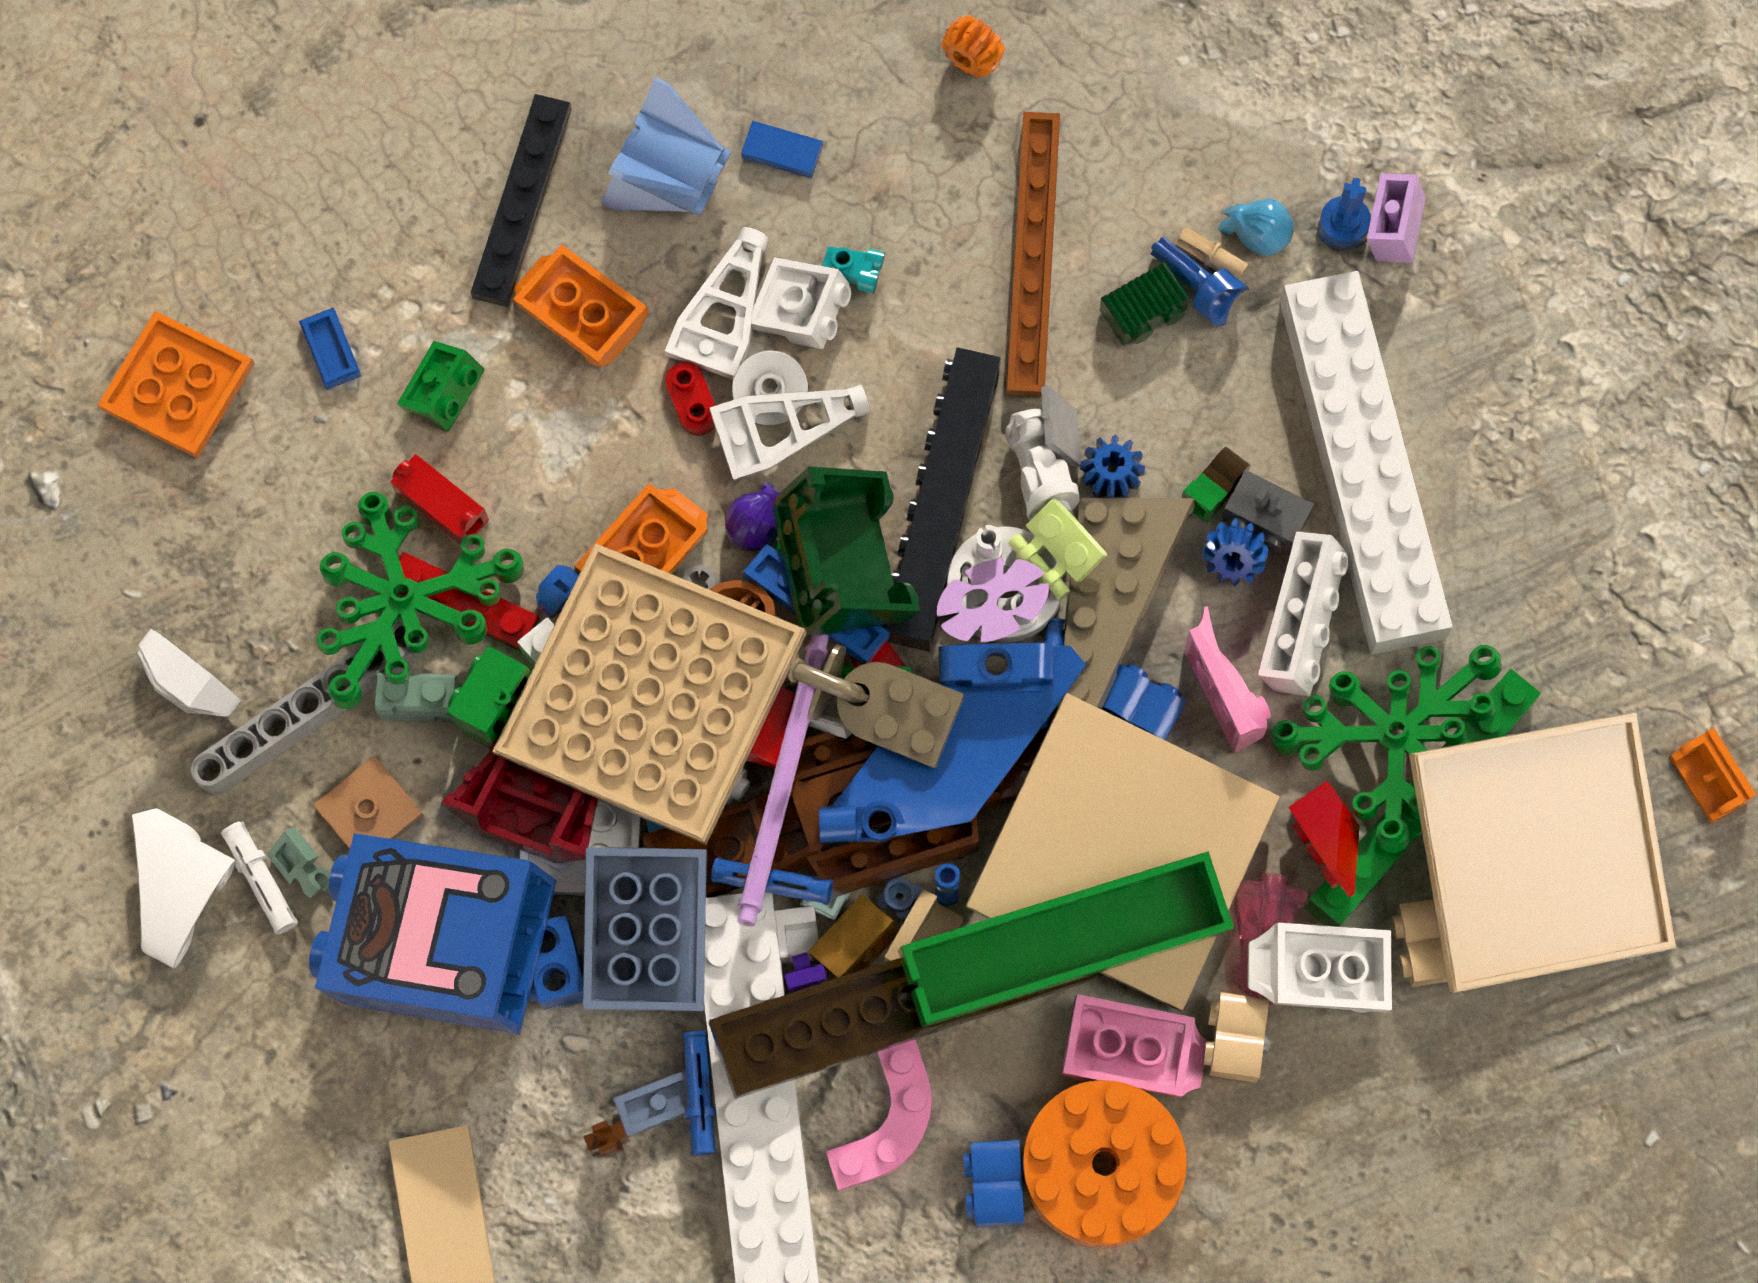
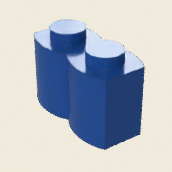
M1128 664L1127 667L1119 665L1116 671L1117 677L1101 710L1166 741L1186 705V701L1181 698V691L1167 683H1162L1161 686L1152 683L1147 679L1148 674L1135 665Z
M1019 1140L971 1143V1153H963L965 1178L973 1177L974 1192L966 1194L967 1218H975L976 1228L1024 1225Z

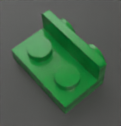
M433 341L397 405L406 412L432 420L442 430L450 431L472 391L478 384L484 368L466 350Z

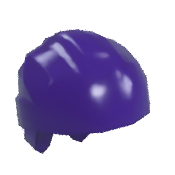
M764 482L760 492L745 494L736 499L727 510L725 515V533L731 543L743 551H761L766 544L772 546L778 539L773 509L776 497L780 492L775 491L771 483Z

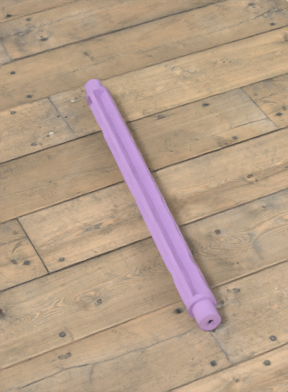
M812 635L810 644L805 648L804 664L821 671L823 670L825 659L828 656V650L826 649L829 641L828 635ZM799 681L742 898L738 903L740 911L737 922L744 926H755L757 914L762 911V901L810 720L808 718V710L816 688Z

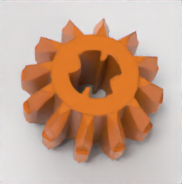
M970 15L959 17L946 29L947 32L943 36L941 46L946 51V58L954 62V67H959L964 74L970 73L978 79L981 76L987 77L990 72H993L998 67L1006 49L1000 42V35L995 34L992 31V27L985 25L982 19L976 20Z

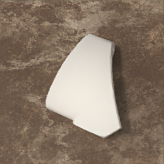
M155 808L132 815L140 900V944L142 952L172 968H176L191 944L197 919L215 889L220 891L228 881L234 870L236 860L201 842L198 833L189 825Z

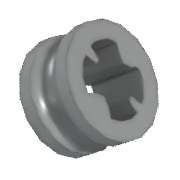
M704 565L691 566L682 577V579L692 582L691 578L695 575H699L700 579L702 575L708 577L706 580L707 589L717 585L713 571Z

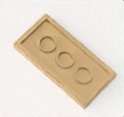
M464 1125L389 1141L411 1282L496 1283L470 1127Z

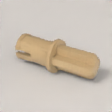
M1189 228L1182 230L1175 243L1176 247L1204 263L1203 268L1207 269L1209 266L1216 271L1226 269L1239 280L1249 263L1222 249L1220 242L1214 244Z

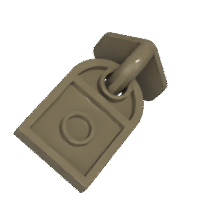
M836 644L833 648L824 671L804 664V661L801 659H797L792 663L788 674L789 680L791 682L799 681L816 688L808 710V718L817 721L833 695L837 696L839 717L852 734L937 768L965 694L881 662L863 664L852 670L842 679L840 675L846 647ZM857 684H864L868 688L870 695H868L867 690L864 687L859 686ZM866 701V703L862 706H854L853 704H851V702L861 704Z

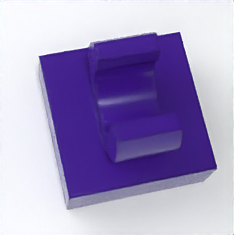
M807 952L792 956L795 972L785 974L789 994L828 981L823 964L811 967Z

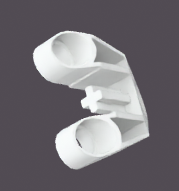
M150 629L138 644V657L154 690L186 713L229 717L241 702L233 692L212 674L156 631Z

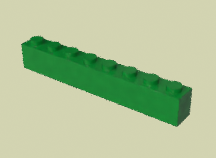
M1510 668L1488 693L1494 699V715L1487 720L1468 717L1464 721L1466 738L1460 744L1507 736L1534 705L1541 692ZM1481 703L1476 708L1484 710L1489 707V704ZM1457 729L1454 734H1457L1460 729ZM1445 743L1441 748H1443V747H1449V746H1454V745H1450V744H1448V743ZM1412 780L1410 785L1415 789L1414 780ZM1404 802L1402 805V820L1406 822L1409 829V845L1403 851L1397 853L1387 852L1380 847L1376 830L1379 823L1385 819L1384 813L1358 843L1355 894L1349 898L1340 885L1333 889L1328 881L1325 880L1309 898L1304 909L1324 926L1341 927L1422 834L1420 819L1412 815L1410 807ZM1392 828L1385 833L1392 835L1397 833L1399 829Z

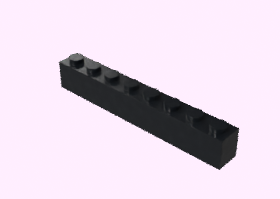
M956 347L954 359H946L942 381H947L948 383L945 394L938 393L933 412V415L939 416L936 429L929 428L924 450L930 451L927 464L920 463L915 484L921 486L918 500L911 498L908 508L907 521L912 522L909 535L902 534L897 556L903 557L900 571L893 570L892 572L894 585L899 582H906L914 587L919 598L920 612L908 621L881 625L890 632L889 643L928 652L931 651L939 616H937V605L947 586L948 571L955 554L1000 373L1001 357Z

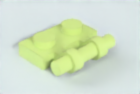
M1057 498L1051 499L1026 524V527L1035 535V538L1030 543L1019 533L1008 542L1010 547L1017 553L1016 559L1028 561L1043 571L1044 575L1039 578L1038 583H1048L1049 590L1058 600L1063 599L1070 592V589L1062 581L1068 573L1076 582H1080L1108 555ZM1045 548L1058 561L1052 569L1039 556Z

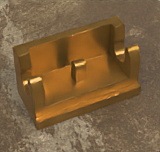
M861 894L813 945L808 953L817 961V965L823 964L825 972L831 978L836 979L867 969L895 939L899 931L889 916Z

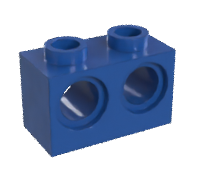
M566 914L547 920L543 937L552 936L556 938V945L549 953H539L530 991L532 1002L539 1000V1004L544 1010L583 999L584 972L571 923ZM560 973L566 976V983L562 989L558 991L546 989V982L551 975Z

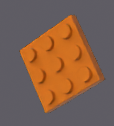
M154 311L97 406L101 411L198 459L255 363L252 358Z

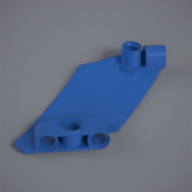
M1050 643L969 644L938 647L939 684L963 693L965 697L937 768L877 746L832 806H820V843L886 842L897 836L971 822L1086 667L1084 661L1071 646H1053ZM993 656L1002 657L1008 667L1003 674L992 675L985 669L987 659ZM876 813H886L892 819L890 829L882 834L871 831L869 828L870 818Z

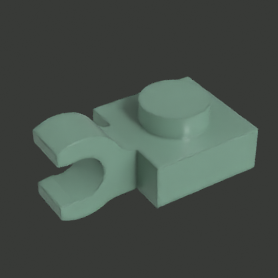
M296 827L284 831L269 850L267 856L288 883L291 884L298 881L303 892L309 898L315 897L320 889L324 892L329 891L330 872L313 864L318 855Z

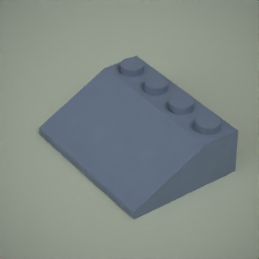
M586 848L583 1009L704 1011L707 849Z

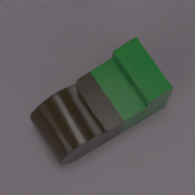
M1224 447L1195 481L1192 480L1183 490L1182 498H1194L1196 506L1193 513L1208 523L1232 495L1244 471H1249L1251 465L1231 449Z

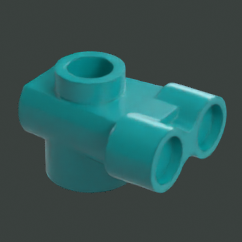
M828 246L822 266L839 269L850 284L857 285V290L874 294L884 263L885 252L868 248L867 252L845 247ZM839 262H848L845 265L838 264Z

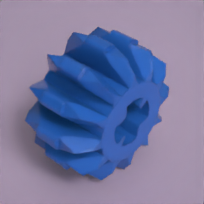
M1116 434L1112 436L1111 443L1108 445L1104 439L1099 437L1096 440V448L1087 447L1085 449L1084 455L1087 459L1080 462V470L1086 473L1083 476L1082 482L1084 485L1094 484L1092 489L1094 497L1104 490L1107 491L1106 498H1114V493L1117 491L1121 497L1127 498L1129 496V488L1137 490L1140 487L1141 481L1138 477L1145 474V466L1139 463L1142 460L1143 454L1141 451L1131 452L1133 446L1131 439L1121 446L1118 444L1119 438ZM1109 464L1117 465L1115 473L1108 472Z
M1237 519L1232 521L1231 527L1220 522L1215 532L1210 531L1205 539L1206 546L1203 547L1202 557L1203 560L1207 561V573L1218 572L1217 579L1219 583L1225 580L1226 577L1231 578L1234 587L1239 584L1240 578L1251 583L1254 580L1255 573L1261 574L1264 571L1265 559L1268 558L1269 548L1264 544L1265 537L1263 532L1253 533L1254 526L1252 522L1246 525L1245 528L1239 526Z

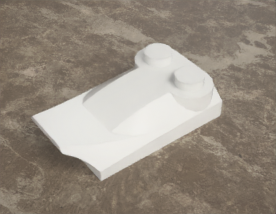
M1276 923L1267 932L1248 944V988L1263 995L1272 1003L1279 1005L1353 1010L1358 1013L1391 1011V931Z

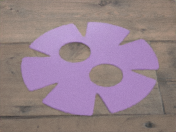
M1003 558L986 561L967 569L965 573L972 582V585L954 579L945 588L938 601L937 616L959 613L943 623L941 627L947 634L962 641H968L980 626H982L981 642L1002 639L1018 632L1020 627L1013 615L1032 621L1041 612L1047 601L1049 593L1048 583L1026 587L1044 575L1043 571L1028 561L1017 559L1007 572L1003 574ZM981 589L988 593L987 601L978 608L967 609L962 605L963 597L972 590ZM1019 591L1023 594V602L1017 608L1008 611L998 608L997 601L1004 593Z

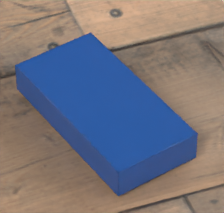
M752 121L741 157L742 159L812 178L823 148V141Z
M334 307L299 321L327 390L362 377Z

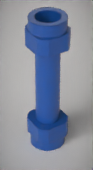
M943 864L936 869L935 896H937V903L943 906H952L959 901L960 870L952 864Z

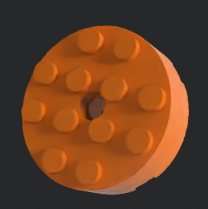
M1111 1080L1084 1082L1062 1091L1051 1099L1033 1121L1026 1138L1022 1161L1023 1181L1028 1198L1043 1222L1073 1243L1099 1249L1123 1247L1135 1243L1155 1231L1176 1205L1184 1186L1187 1168L1184 1140L1169 1111L1146 1091L1127 1083ZM1099 1155L1108 1156L1115 1164L1114 1172L1107 1176L1097 1174L1092 1167L1093 1159Z

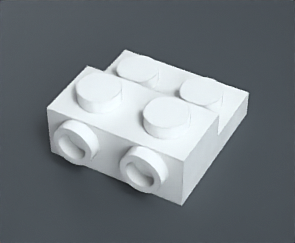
M774 257L754 305L752 329L785 336L793 344L823 349L826 340H832L837 333L838 324L835 318L840 306L845 307L850 301V283L839 269Z

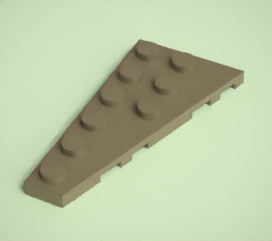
M1080 498L1078 522L1108 555L1082 581L1076 582L1073 577L1071 578L1064 646H1071L1084 661L1086 667L1067 691L1068 694L1102 709L1117 677L1116 671L1125 652L1128 653L1132 645V636L1138 623L1143 621L1163 578L1169 556L1173 548L1177 547L1182 537V528L1188 516L1191 517L1196 506L1194 498ZM1061 700V701L1059 702V704L1057 705V710H1058V708H1059V706H1060L1062 700Z

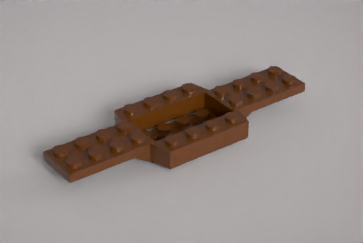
M1057 706L1050 715L1048 727L1037 732L980 811L1016 800L1055 717ZM826 732L804 739L771 869L792 872L808 867L815 878L833 880L831 898H835L979 851L977 815L968 823L897 836L886 842H851L820 852L823 845L834 843H820V806H829L833 797L843 793L878 746L852 733L845 739ZM769 792L755 800L723 809L706 845L664 828L642 835L645 848L707 849L706 898L742 888L723 883H713L711 881L712 867L716 858L750 864ZM876 813L869 820V828L873 830L891 824L892 819L886 813ZM738 873V876L747 878V875Z

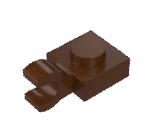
M607 1120L591 1126L593 1133L583 1136L592 1156L600 1154L601 1159L622 1152L624 1150L622 1145L630 1142L621 1121L609 1125Z

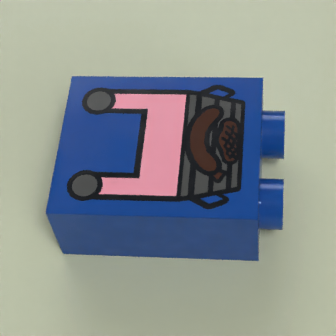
M354 833L349 855H340L335 860L330 872L329 893L332 900L336 901V906L329 932L321 931L315 937L311 946L309 969L311 975L317 978L315 989L349 1006L520 1035L557 880L529 860Z

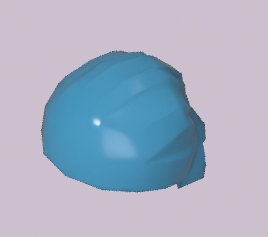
M1267 198L1255 200L1247 205L1237 204L1227 207L1224 210V214L1228 218L1223 220L1217 228L1226 236L1236 232L1245 247L1254 253L1269 256L1279 253L1291 242L1294 222L1290 212L1284 205L1277 200Z

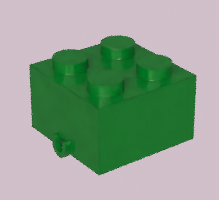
M487 646L483 654L477 655L472 661L469 668V676L463 686L456 688L448 701L449 708L446 712L465 736L489 748L500 737L531 671L524 664Z

